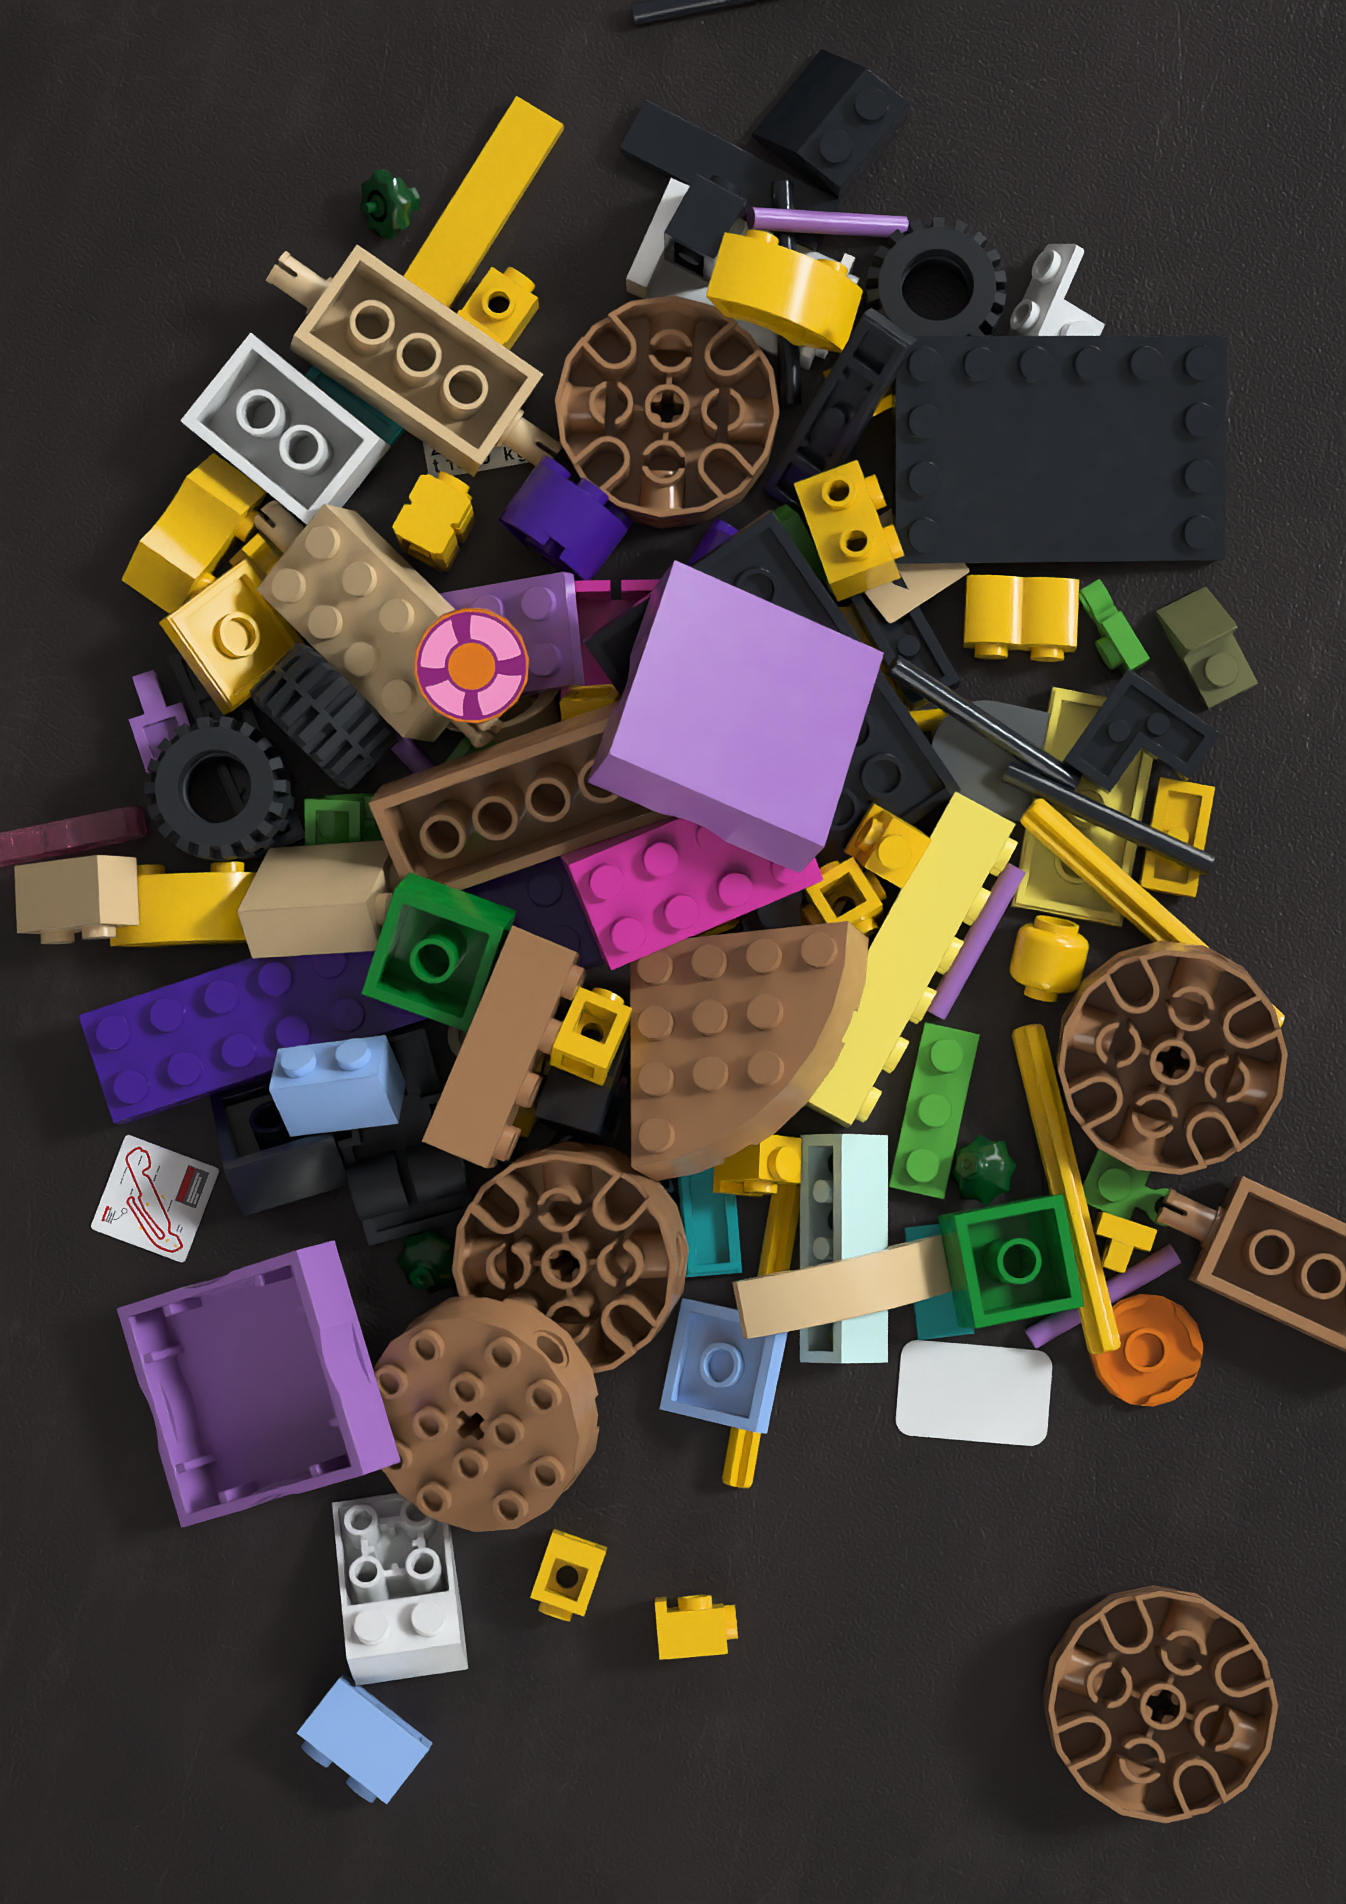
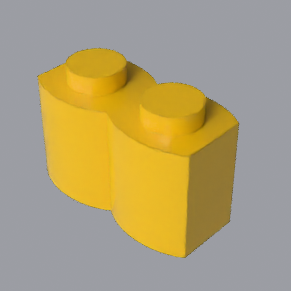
M967 575L965 583L963 648L975 649L974 657L980 659H1007L1008 650L1031 651V660L1043 662L1063 661L1064 652H1075L1077 647L1079 580L1055 577L1023 578L1003 575Z

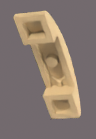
M942 1235L887 1246V1249L802 1269L783 1270L732 1282L743 1339L773 1335L846 1320L918 1302L952 1291Z

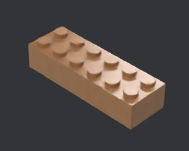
M619 701L381 785L368 804L400 880L402 881L411 872L455 889L463 890L672 817L660 814L587 782L610 714Z

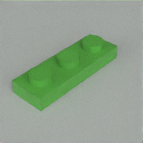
M924 1023L888 1184L889 1188L944 1199L980 1034Z

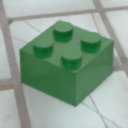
M409 872L394 889L362 994L468 1032L511 930L517 910Z
M1063 1194L1035 1196L938 1216L958 1327L976 1329L1084 1307Z

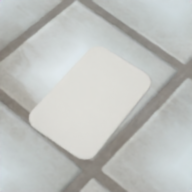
M924 1340L911 1341L904 1346L901 1352L896 1424L901 1432L909 1436L1025 1446L1037 1445L1045 1439L1047 1434L1052 1362L1047 1354L1039 1350Z

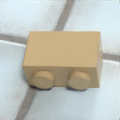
M93 855L14 866L17 933L40 934L41 944H67L75 942L74 933L82 932V939H111L117 937L116 928L139 925L137 861L135 857Z

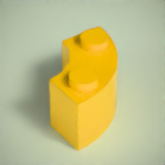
M747 230L745 236L724 232L706 293V297L725 317L747 321L767 328L783 336L793 345L841 353L849 340L863 292L855 282L846 277L848 268L832 260H815L794 250L779 246V239L764 231Z
M215 453L211 454L186 476L178 493L164 514L139 541L122 581L169 614L217 579L214 577V574L226 560L239 539L246 543L257 531V528L254 526L256 515L260 514L264 517L257 510L267 492Z
M215 862L210 864V872L165 874L164 865H137L139 925L116 928L117 937L110 939V946L157 948L183 945H236L247 943L237 911L256 873L244 872V862Z

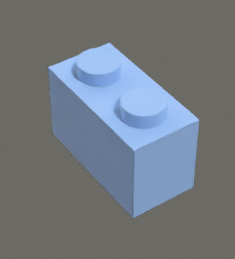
M386 1035L278 1049L269 1091L290 1137L398 1124L406 1082Z
M345 1673L341 1675L297 1732L298 1735L305 1739L301 1748L311 1758L325 1767L334 1762L350 1775L346 1780L347 1785L371 1803L378 1797L387 1804L432 1745L430 1740L360 1685L356 1686L354 1680Z

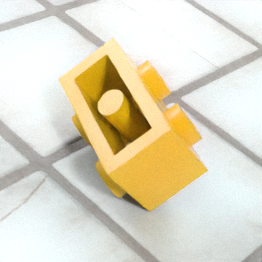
M858 460L794 483L828 582L837 602L901 578L895 559L905 555L894 525L882 527L877 510L887 505L875 474L865 478Z

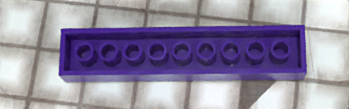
M560 856L461 890L517 910L513 926L579 953L583 956L579 966L585 970L606 964L599 953ZM375 951L249 958L79 1015L113 1123L120 1125L271 1076L278 1049L343 1041L353 1038L387 1036L435 1020L362 994Z

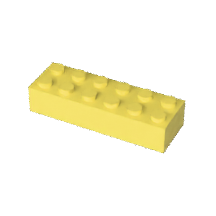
M955 791L929 837L932 839L930 845L906 885L900 890L868 949L866 982L858 1012L853 1011L851 1022L842 1039L845 1045L835 1066L805 1106L845 1128L850 1127L855 1119L862 1123L868 1119L882 1093L881 1090L873 1087L881 1070L891 1073L896 1068L909 1044L908 1040L900 1037L909 1020L915 1024L922 1020L937 992L927 987L935 971L942 975H945L946 971L948 972L964 941L954 936L962 922L971 926L976 921L991 893L982 887L989 873L996 877L999 876L1018 844L1017 841L1009 838L1016 825L1015 823Z

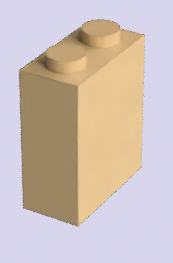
M384 840L269 848L237 911L252 958L375 951L394 889L401 882Z

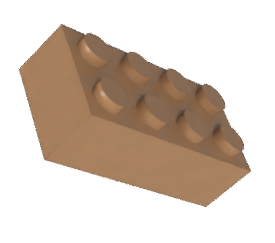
M512 925L422 1142L484 1168L495 1167L498 1160L504 1162L510 1159L521 1133V1129L512 1125L520 1106L531 1108L544 1076L535 1073V1070L543 1052L547 1054L552 1053V1047L563 1022L557 1020L565 999L573 1001L579 986L582 987L588 970L579 966L583 958L582 955Z

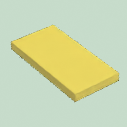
M1052 687L1047 709L1050 715L1043 750L1062 762L1108 697ZM1140 750L1108 795L1083 777L1074 791L1138 821H1142L1153 758ZM1033 796L1032 803L1036 801L1038 798ZM1051 805L1131 877L1137 844ZM1025 828L1018 868L1026 872L1012 897L1010 907L1112 927H1122L1124 916Z

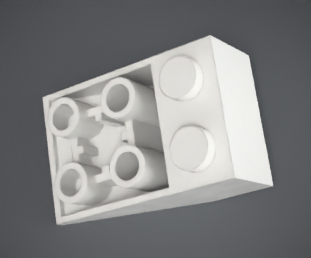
M399 1493L333 1502L346 1658L355 1685L468 1669L463 1616L450 1524L426 1516L417 1506Z

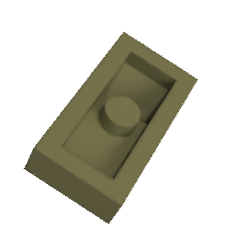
M1206 586L1155 612L1206 711L1258 684L1233 635L1238 628L1236 623Z

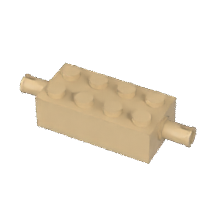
M359 245L355 246L335 277H329L327 281L294 259L287 251L279 258L278 265L275 264L266 281L270 284L272 283L308 308L306 311L307 317L294 334L289 348L298 356L473 477L495 445L501 448L504 444L534 466L540 462L544 455L554 459L561 449V442L556 441L522 417L524 411L521 410V407L543 376L537 369Z
M273 500L266 504L261 510L270 519L266 520L262 515L257 514L254 526L259 531H262L284 554L256 590L403 738L434 742L447 725L452 722L471 741L474 747L480 748L489 743L494 737L487 729L490 727L495 733H498L501 729L502 721L498 717L481 723L456 722L436 712L421 695L414 674L416 647L425 629L442 614L455 609L356 511L324 503L307 526L304 527L279 501Z

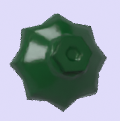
M377 169L370 179L365 180L361 184L362 200L359 208L366 217L368 229L378 232L387 240L396 238L402 229L410 225L411 213L419 210L420 196L415 187H406L405 182L401 178L393 177L387 170Z
M980 1135L976 1136L967 1146L957 1149L956 1162L950 1176L956 1182L960 1197L963 1200H977L987 1206L998 1195L1010 1191V1177L1016 1168V1164L1008 1156L1005 1141H990Z
M432 1228L422 1234L405 1236L404 1248L397 1256L396 1262L404 1271L407 1284L425 1290L430 1294L440 1289L454 1288L456 1286L452 1271L455 1238L442 1236Z

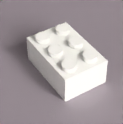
M252 333L247 336L180 420L305 524L311 521L324 503L342 508L391 447Z

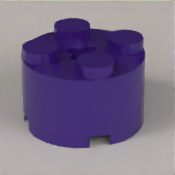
M544 455L504 508V512L499 517L498 522L525 547L530 545L543 555L541 559L560 572L573 574L574 581L591 580L627 533L633 521L616 507L606 503L609 499L608 495L585 478H581L578 484L568 480L571 474L555 460Z

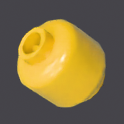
M1039 915L1035 917L1034 923L1025 924L1019 929L1009 972L1017 982L1025 985L1024 995L1041 1001L1056 1002L1058 993L1074 992L1080 986L1089 943L1078 933L1080 927L1078 924L1057 917Z

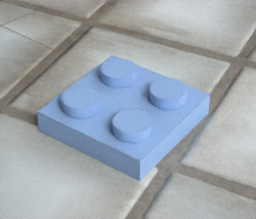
M682 1298L659 1409L743 1430L767 1434L788 1332L743 1339L738 1310Z

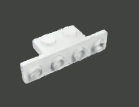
M1048 244L1033 264L1032 279L1024 298L1011 315V328L1007 336L1101 335L1104 323L1064 300L1084 254L1083 248L1076 244Z

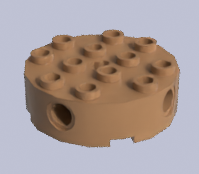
M675 295L630 301L607 314L608 317L594 324L584 338L581 337L567 355L555 397L562 455L577 481L579 482L581 478L587 479L608 495L609 499L606 503L616 507L633 522L658 529L702 524L741 502L768 466L780 414L774 370L762 349L758 347L751 334L741 328L733 318L725 317L716 306ZM665 403L674 404V412L678 414L673 416L670 423L661 422L660 415L656 414L662 411L663 404Z
M1158 941L1118 952L1083 979L1061 1018L1056 1062L1069 1110L1097 1148L1136 1170L1182 1175L1205 1169L1207 1165L1224 1161L1236 1151H1241L1261 1135L1282 1099L1288 1053L1275 1008L1244 967L1203 945ZM1171 1046H1178L1184 1060L1182 1062L1173 1061L1170 1068H1163L1158 1053L1160 1051L1168 1052Z
M569 1140L528 1150L481 1186L473 1202L469 1204L457 1225L452 1271L459 1297L474 1295V1298L487 1297L501 1302L508 1298L535 1307L569 1333L593 1369L594 1374L615 1369L648 1344L662 1329L684 1292L689 1246L678 1206L659 1181H654L631 1167V1158L613 1147ZM565 1250L570 1251L572 1257L578 1259L579 1265L577 1267H574L572 1258L563 1257L562 1253Z
M474 1295L448 1298L412 1321L403 1334L390 1342L373 1368L401 1462L381 1470L385 1472L399 1494L417 1506L423 1514L434 1520L473 1532L516 1529L550 1510L560 1495L575 1482L596 1451L599 1426H597L598 1411L595 1398L598 1396L593 1369L569 1333L532 1305L508 1298L503 1302L487 1297L474 1298Z
M1155 1585L1110 1594L1075 1618L1050 1656L1042 1698L1051 1745L1081 1788L1120 1815L1161 1823H1170L1192 1818L1194 1815L1208 1813L1222 1802L1225 1804L1245 1790L1271 1750L1278 1710V1701L1267 1659L1243 1623L1197 1593ZM1162 1689H1165V1696L1172 1702L1169 1710L1159 1709L1156 1715L1152 1716L1153 1710L1146 1704L1147 1699L1150 1695L1158 1696Z

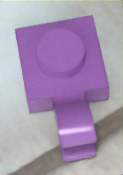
M154 670L132 677L144 715L129 719L147 774L152 773L147 770L150 759L157 760L162 751L157 748L164 738L168 740L173 739L177 735L174 729L184 723L191 726L183 702L167 707L157 673Z

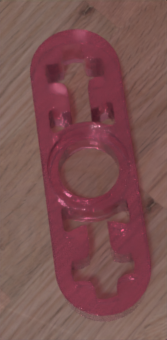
M140 806L125 807L0 833V867L143 838L148 835L143 809Z

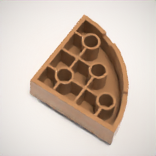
M849 921L687 938L630 962V1007L632 1008L631 1167L654 1181L697 1174L724 1163V1158L736 1154L750 1144L756 1146L776 1133L810 1100L835 1066L845 1045L842 1039L851 1022L853 1011L858 1012L866 982L869 938Z

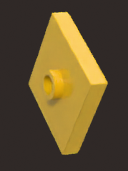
M247 559L236 563L159 622L223 715L233 711L250 698L249 690L297 642L306 645L295 628L256 590L262 581Z

